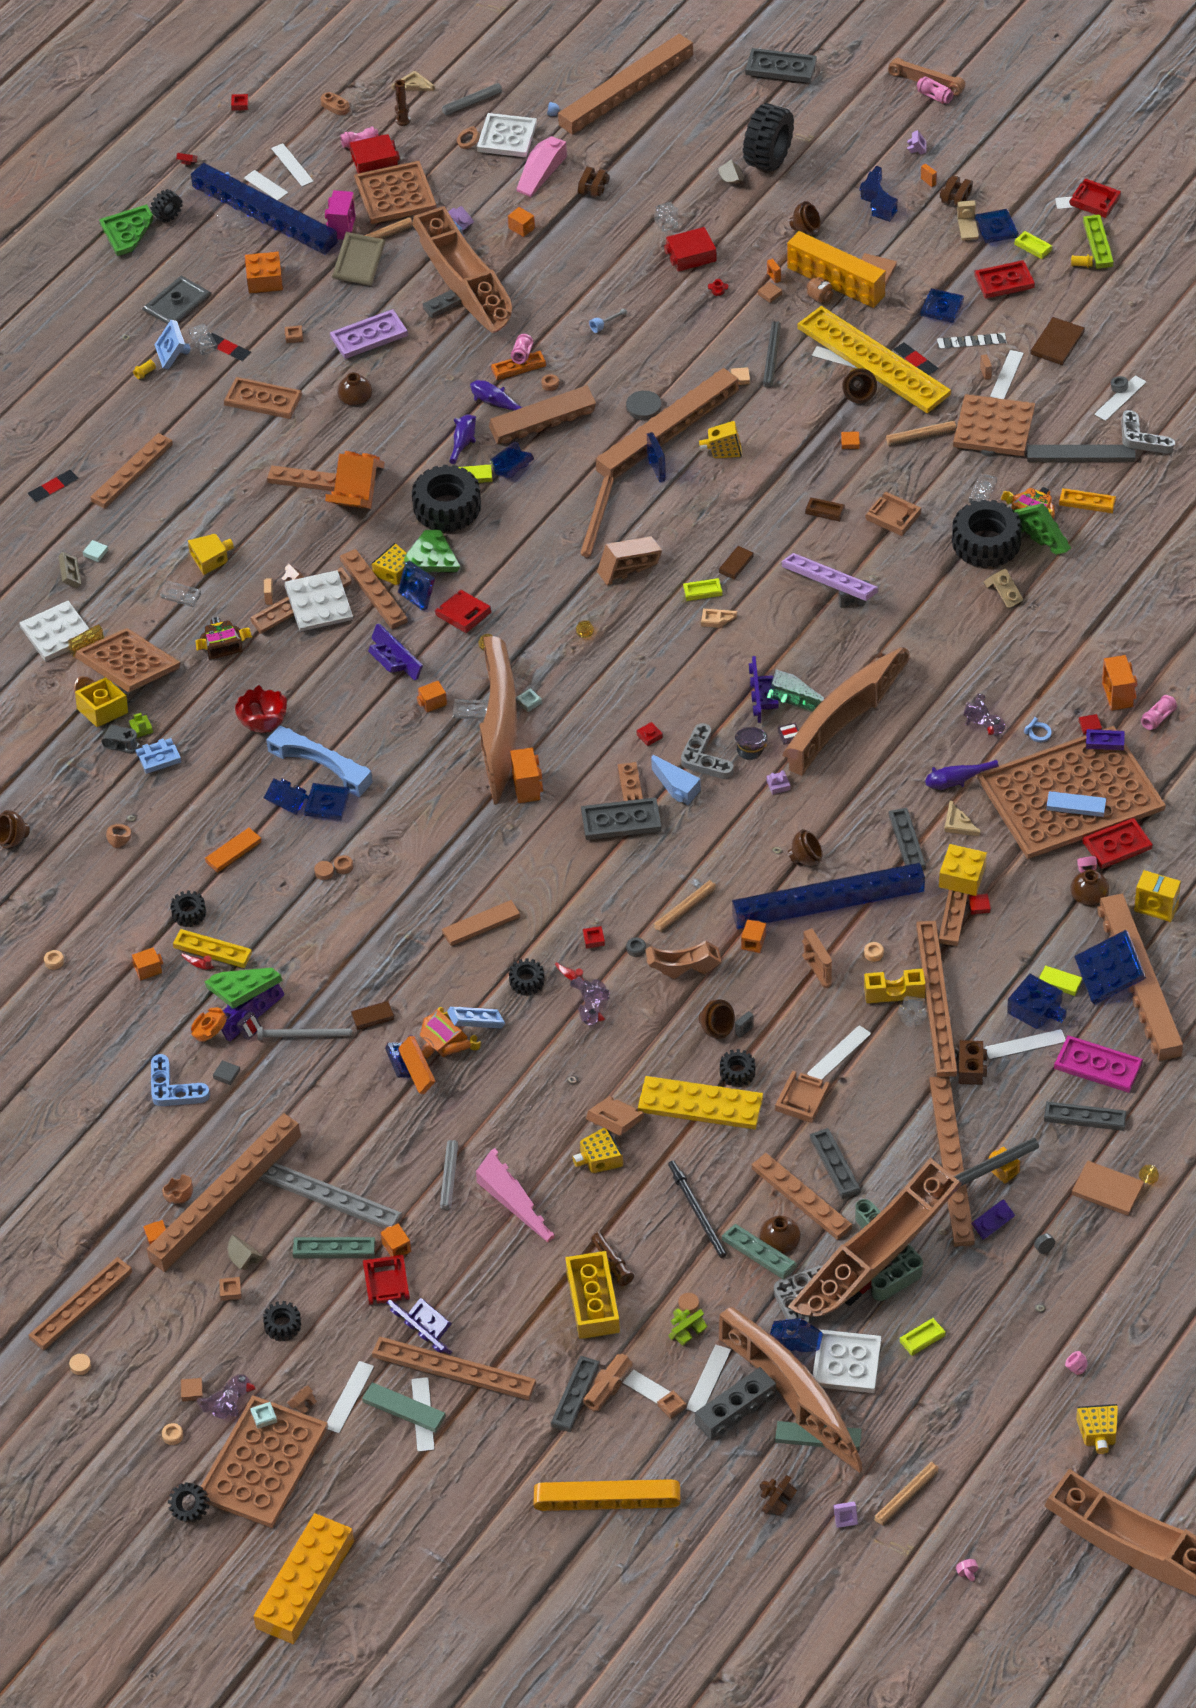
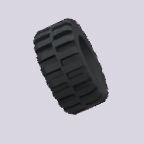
M764 103L759 108H756L747 125L748 128L743 140V158L749 166L770 172L778 169L780 164L784 162V158L787 156L788 149L791 146L794 131V118L789 109L769 103Z
M456 465L435 466L431 470L427 469L424 471L423 475L420 474L416 479L417 481L414 482L412 486L414 514L425 527L429 526L431 530H441V532L461 530L466 527L465 525H470L481 511L479 482L471 472H468L463 467L460 469ZM444 495H453L458 497L455 500L447 502L435 500L436 498Z
M996 500L971 502V505L967 504L962 507V510L960 509L953 519V549L960 558L963 557L964 562H970L975 567L982 566V568H987V566H992L994 568L998 567L999 564L1004 565L1008 560L1011 561L1020 550L1022 522L1015 510L1010 506L1007 507L1005 503H997ZM989 530L994 531L999 535L994 537H982L976 535L975 533L978 531Z

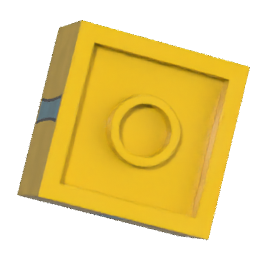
M1143 870L1136 886L1134 911L1171 922L1179 905L1181 881Z

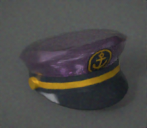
M756 727L740 729L735 734L739 756L746 760H752L760 756L767 745L768 736L766 732Z

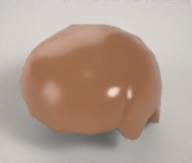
M182 1174L178 1180L172 1177L162 1189L165 1200L172 1204H181L188 1201L193 1194L191 1178L185 1174Z

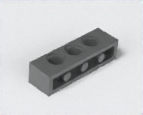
M761 1367L757 1368L695 1412V1424L710 1440L716 1436L723 1435L726 1429L740 1423L743 1417L749 1413H754L763 1403L771 1401L776 1395V1383Z

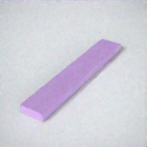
M795 553L781 561L782 567L865 601L878 593V588L874 585Z

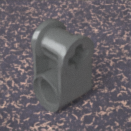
M110 725L101 740L102 745L110 750L134 753L136 749H139V742L136 740L137 733L134 729Z

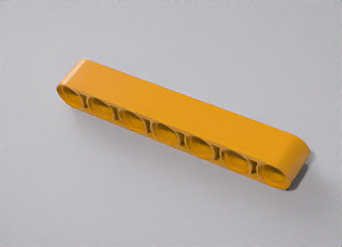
M672 1479L544 1482L534 1485L533 1506L539 1511L674 1508L681 1503L680 1482Z

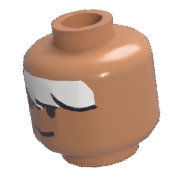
M821 277L813 278L807 284L808 296L818 303L830 300L833 295L832 285Z

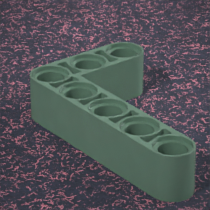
M861 1199L855 1205V1220L863 1229L880 1213L879 1209L868 1199ZM910 1244L901 1252L904 1254H899L892 1260L893 1265L880 1272L871 1280V1295L875 1300L884 1301L922 1277L923 1259Z

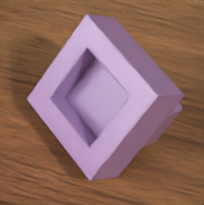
M918 130L912 132V138L907 141L910 145L907 149L910 153L919 152L920 155L926 153V140Z
M784 770L767 776V783L772 795L790 790V783Z
M855 1502L833 1505L837 1528L858 1525Z

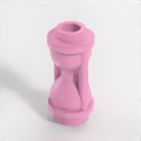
M928 77L921 78L917 83L918 92L942 104L950 103L954 93L950 88Z
M371 126L360 133L344 132V134L340 135L343 148L347 147L349 149V142L376 137L379 134L378 130Z
M521 334L516 339L511 352V358L517 364H522L528 359L533 346V339L530 335Z
M1168 695L1162 696L1148 712L1143 714L1141 719L1143 727L1147 730L1156 729L1168 715L1177 709L1176 700Z

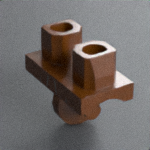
M786 1475L777 1488L775 1487L777 1482L774 1479H771L770 1482H761L759 1487L762 1493L760 1496L764 1499L770 1496L762 1508V1512L767 1514L770 1510L778 1516L783 1513L787 1504L778 1499L779 1496L782 1495L790 1501L798 1491L789 1483L792 1479L791 1477Z

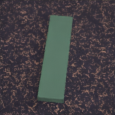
M734 1224L722 1235V1241L783 1280L797 1268L795 1261L737 1224Z
M294 1237L293 1258H375L376 1239L375 1237Z
M373 1382L362 1397L363 1403L435 1433L446 1417L445 1412Z
M777 1421L775 1443L825 1447L821 1441L797 1423ZM847 1428L856 1449L860 1451L862 1429Z

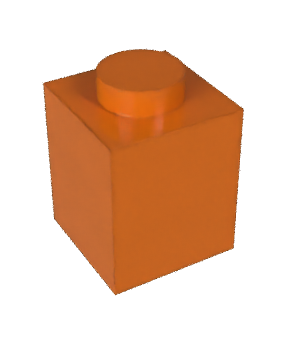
M518 207L508 215V228L525 237L535 229L534 215Z
M439 681L418 688V704L420 707L423 706L427 713L447 705L446 692Z
M747 920L741 936L742 950L761 952L766 938V923Z
M154 947L132 954L133 965L140 981L162 973L161 965L164 964L160 953H156Z
M399 1223L389 1226L380 1232L382 1244L390 1256H404L412 1252L410 1240Z

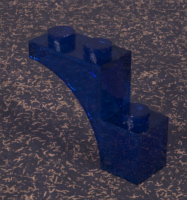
M875 166L868 173L867 179L860 185L861 199L871 202V216L890 222L897 213L898 199L890 196L882 189L880 185L882 181V167Z

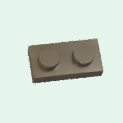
M62 552L58 556L62 582L78 588L81 585L78 560L76 557Z

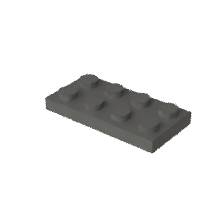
M752 48L745 69V75L811 83L817 56Z
M656 797L581 806L586 840L661 831Z

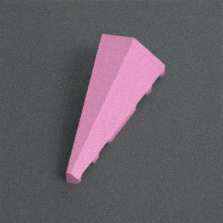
M494 1148L476 1170L477 1183L545 1241H551L554 1239L553 1232H550L544 1225L543 1217L541 1215L537 1216L532 1210L534 1204L517 1179L515 1180L507 1171L509 1168L507 1164H501L498 1160V1151Z

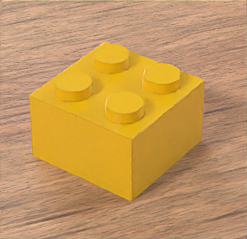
M106 677L75 691L77 709L96 727L128 713L127 695Z
M949 844L939 873V887L976 896L986 868L987 852Z

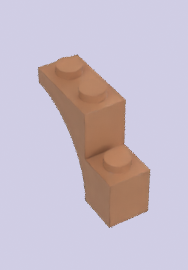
M706 940L696 946L683 950H661L652 946L645 950L648 965L672 979H676L690 968L705 975L722 963L718 947Z

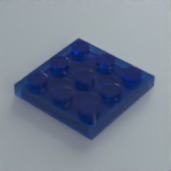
M1127 930L1074 956L1091 1002L1094 1005L1147 978Z

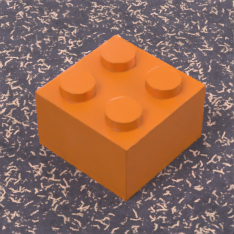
M279 252L245 255L249 294L283 290Z
M1126 655L1104 658L1102 685L1111 711L1133 707L1134 699H1136L1135 687H1137V678L1132 675V664L1128 662Z
M533 747L510 751L512 777L518 804L541 800L540 792H543L542 781L539 780L543 779L542 771L537 767L539 766L538 754L534 755Z

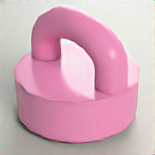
M1095 856L1077 859L1080 873L1086 871L1083 869V866L1092 865L1091 869L1096 871L1097 860Z
M1076 1351L1067 1358L1065 1366L1071 1372L1080 1375L1087 1368V1359L1083 1353Z
M967 1559L960 1562L956 1566L958 1575L960 1577L967 1576L971 1582L975 1581L974 1573L979 1569L976 1560Z

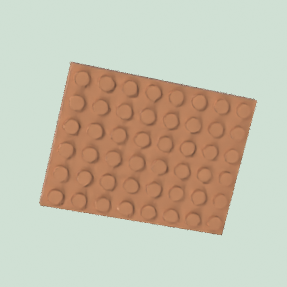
M1114 726L1103 729L1117 731ZM1086 736L977 774L978 781L1027 859L1083 840V837L1131 818L1139 820L1164 811L1166 807L1125 742L1124 750L1086 749ZM1049 791L1106 798L1104 817L1046 810Z

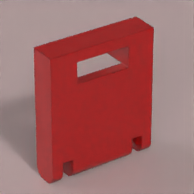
M1084 179L1072 195L1069 204L1107 218L1120 199L1121 191L1089 179ZM1107 199L1111 200L1108 206L1107 203H1105Z
M459 590L457 594H454L440 605V609L437 608L434 611L437 617L465 633L469 632L492 613L491 606L463 590ZM475 610H477V614H476V615H474V616H473L471 619H469V620L466 619V618H467L469 615H471Z
M403 1255L363 1260L369 1305H373V1299H377V1304L387 1303L389 1299L393 1302L402 1300L401 1295H404L406 1300L410 1299ZM392 1265L395 1267V1270L374 1271V1268Z

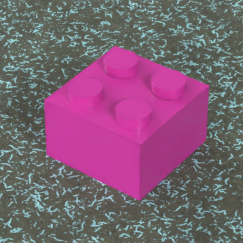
M333 190L332 197L328 199L329 208L325 210V219H328L326 231L329 232L330 239L344 240L346 232L352 233L356 219L354 193Z

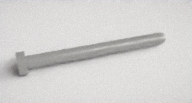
M258 1027L257 1030L258 1040H263V1037H349L353 1035L352 1029L263 1030V1027Z

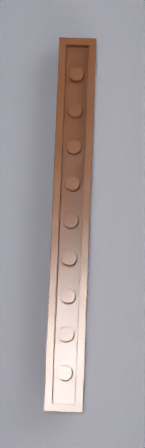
M936 921L916 922L921 967L925 978V996L936 1076L955 1077L957 1076V1067Z
M929 1077L941 1164L947 1172L955 1176L963 1172L964 1168L950 1077ZM964 1184L947 1201L954 1247L975 1244L967 1187Z

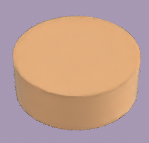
M871 942L865 946L864 956L867 960L876 962L883 958L884 948L880 943Z
M57 950L47 952L44 956L45 966L51 970L61 968L64 964L63 954Z
M76 1354L70 1359V1369L76 1375H84L91 1368L90 1359L85 1354Z
M175 1423L166 1425L162 1430L163 1441L168 1445L180 1443L183 1439L182 1427Z

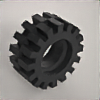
M162 190L161 194H157V198H153L154 202H151L152 207H150V210L160 221L170 222V219L174 220V216L177 217L179 215L177 213L181 212L180 207H183V201L172 190Z
M187 890V894H184V891L180 892L181 896L176 894L175 899L172 898V903H170L174 922H177L178 925L183 923V927H187V924L193 927V923L198 925L199 920L202 922L204 917H206L205 900L200 893L197 895L196 891H193L191 894L190 890ZM186 906L196 907L192 911H182Z
M525 958L524 962L522 959L519 960V963L515 961L509 971L511 989L515 990L517 994L521 991V995L524 996L527 992L528 996L532 995V991L535 994L538 993V989L541 990L542 985L544 986L543 966H540L539 962L535 963L534 959L529 962V958ZM531 974L534 976L532 979L523 980L519 978L521 975Z
M737 1049V1052L730 1050V1054L726 1052L724 1057H721L719 1064L720 1076L727 1085L731 1083L732 1087H735V1084H738V1087H742V1083L746 1086L748 1081H753V1077L755 1078L754 1057L752 1058V1054H747L745 1050L741 1053L740 1049ZM734 1065H742L745 1067V1069L742 1071H733L730 1069V1067Z
M279 1301L275 1302L276 1306H273V1304L269 1305L270 1310L266 1308L265 1314H263L265 1332L269 1334L271 1339L274 1337L276 1341L279 1338L285 1341V1337H288L290 1340L292 1339V1334L296 1336L298 1334L297 1331L301 1330L300 1312L296 1306L293 1307V1303L289 1302L287 1305L286 1301H282V1304L279 1305ZM280 1317L290 1319V1322L285 1325L274 1323Z
M189 1482L179 1484V1488L174 1487L172 1489L175 1491L174 1494L170 1493L169 1495L172 1499L168 1500V1504L171 1505L168 1508L169 1511L173 1512L172 1515L178 1520L188 1523H194L196 1519L201 1520V1515H206L205 1509H209L210 1506L207 1505L210 1499L206 1497L208 1493L203 1490L204 1488ZM191 1494L195 1497L196 1503L193 1509L186 1511L182 1506V1501L185 1496Z

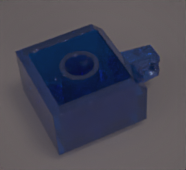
M1029 973L1008 998L1007 1013L1035 1029L1041 1028L1051 1018L1062 1023L1067 1014V1011L1060 1007L1063 991Z

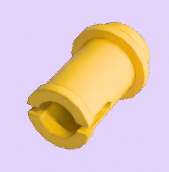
M1089 254L1087 256L1072 255L1071 266L1092 267L1093 256Z
M150 359L141 366H136L133 374L137 379H143L146 374L156 369V365Z

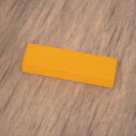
M1062 488L1059 506L1113 514L1116 496Z

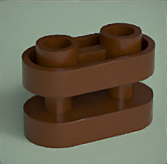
M587 166L578 184V194L586 195L588 191H591V197L599 198L600 195H603L604 186L609 183L610 179L607 170L599 169L598 173H595V168Z
M952 175L951 178L947 179L946 187L940 192L939 198L941 202L949 205L953 200L954 206L958 207V202L967 201L970 196L973 181L964 179L963 183H960V177Z

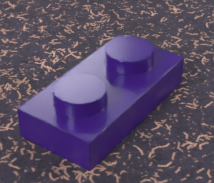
M1087 729L1086 749L1124 750L1125 731Z
M1003 1199L971 1222L980 1237L985 1239L1012 1219L1015 1214Z

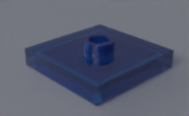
M1007 209L975 214L974 219L985 243L1018 238L1019 233Z
M931 288L921 309L920 316L954 323L963 304L964 295Z
M650 432L647 433V458L660 483L666 480L665 455L654 433Z
M407 561L405 562L398 593L421 610H427L435 578L413 562Z
M313 783L304 810L305 816L342 821L350 794V787Z

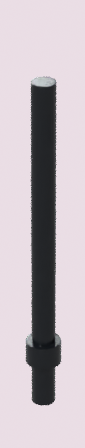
M674 1160L670 1161L668 1166L673 1173L676 1185H679L718 1256L720 1258L725 1257L727 1253L687 1184L684 1172L680 1171Z

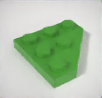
M147 204L99 219L100 225L117 256L133 252L151 225L153 214Z
M1043 503L1015 510L1022 522V533L1025 531L1031 535L1030 539L1041 546L1043 544L1051 548L1050 551L1056 555L1071 549L1068 540L1063 536L1058 528V524L1053 520L1048 508Z
M424 530L404 558L410 572H458L460 569V565L441 530Z
M273 968L220 972L212 975L204 982L207 989L234 1009L283 980L281 974Z

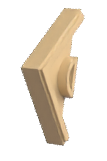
M416 71L401 79L405 81L406 91L435 90V85ZM393 83V84L391 85V86H392V90H395V85H394V83Z
M950 801L944 832L980 836V829L971 823V820L953 804V801Z

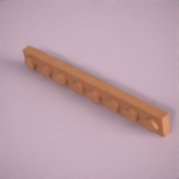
M380 1336L372 1352V1357L525 1400H530L536 1386V1379Z

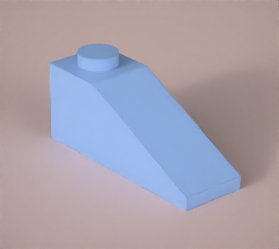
M655 755L651 757L652 770L669 794L676 801L689 805L701 791L700 778Z

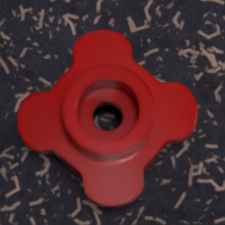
M715 279L712 284H708V289L711 290L713 295L721 296L728 289V284L723 283L721 279Z

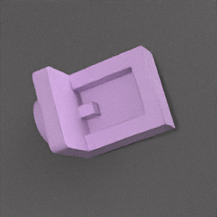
M462 206L457 209L452 208L448 212L453 221L462 227V231L474 222Z

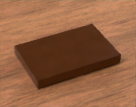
M1052 317L1032 347L1031 355L1063 365L1085 332V327Z

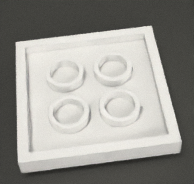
M488 113L477 145V152L527 157L537 125V119Z
M338 570L285 582V588L300 632L353 620Z
M69 601L20 622V628L45 662L94 640L93 633Z
M819 1330L813 1377L822 1388L874 1393L881 1336Z

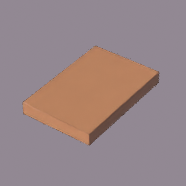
M1087 1160L1072 1189V1195L1129 1216L1144 1186V1181Z

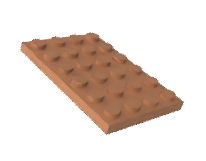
M252 1395L201 1487L208 1493L206 1497L210 1499V1502H207V1504L273 1528L327 1431L328 1423L271 1402L277 1423L257 1429L250 1408L270 1401Z

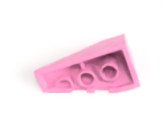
M551 136L534 147L527 158L517 186V192L529 197L533 196L566 159L567 149L565 141Z

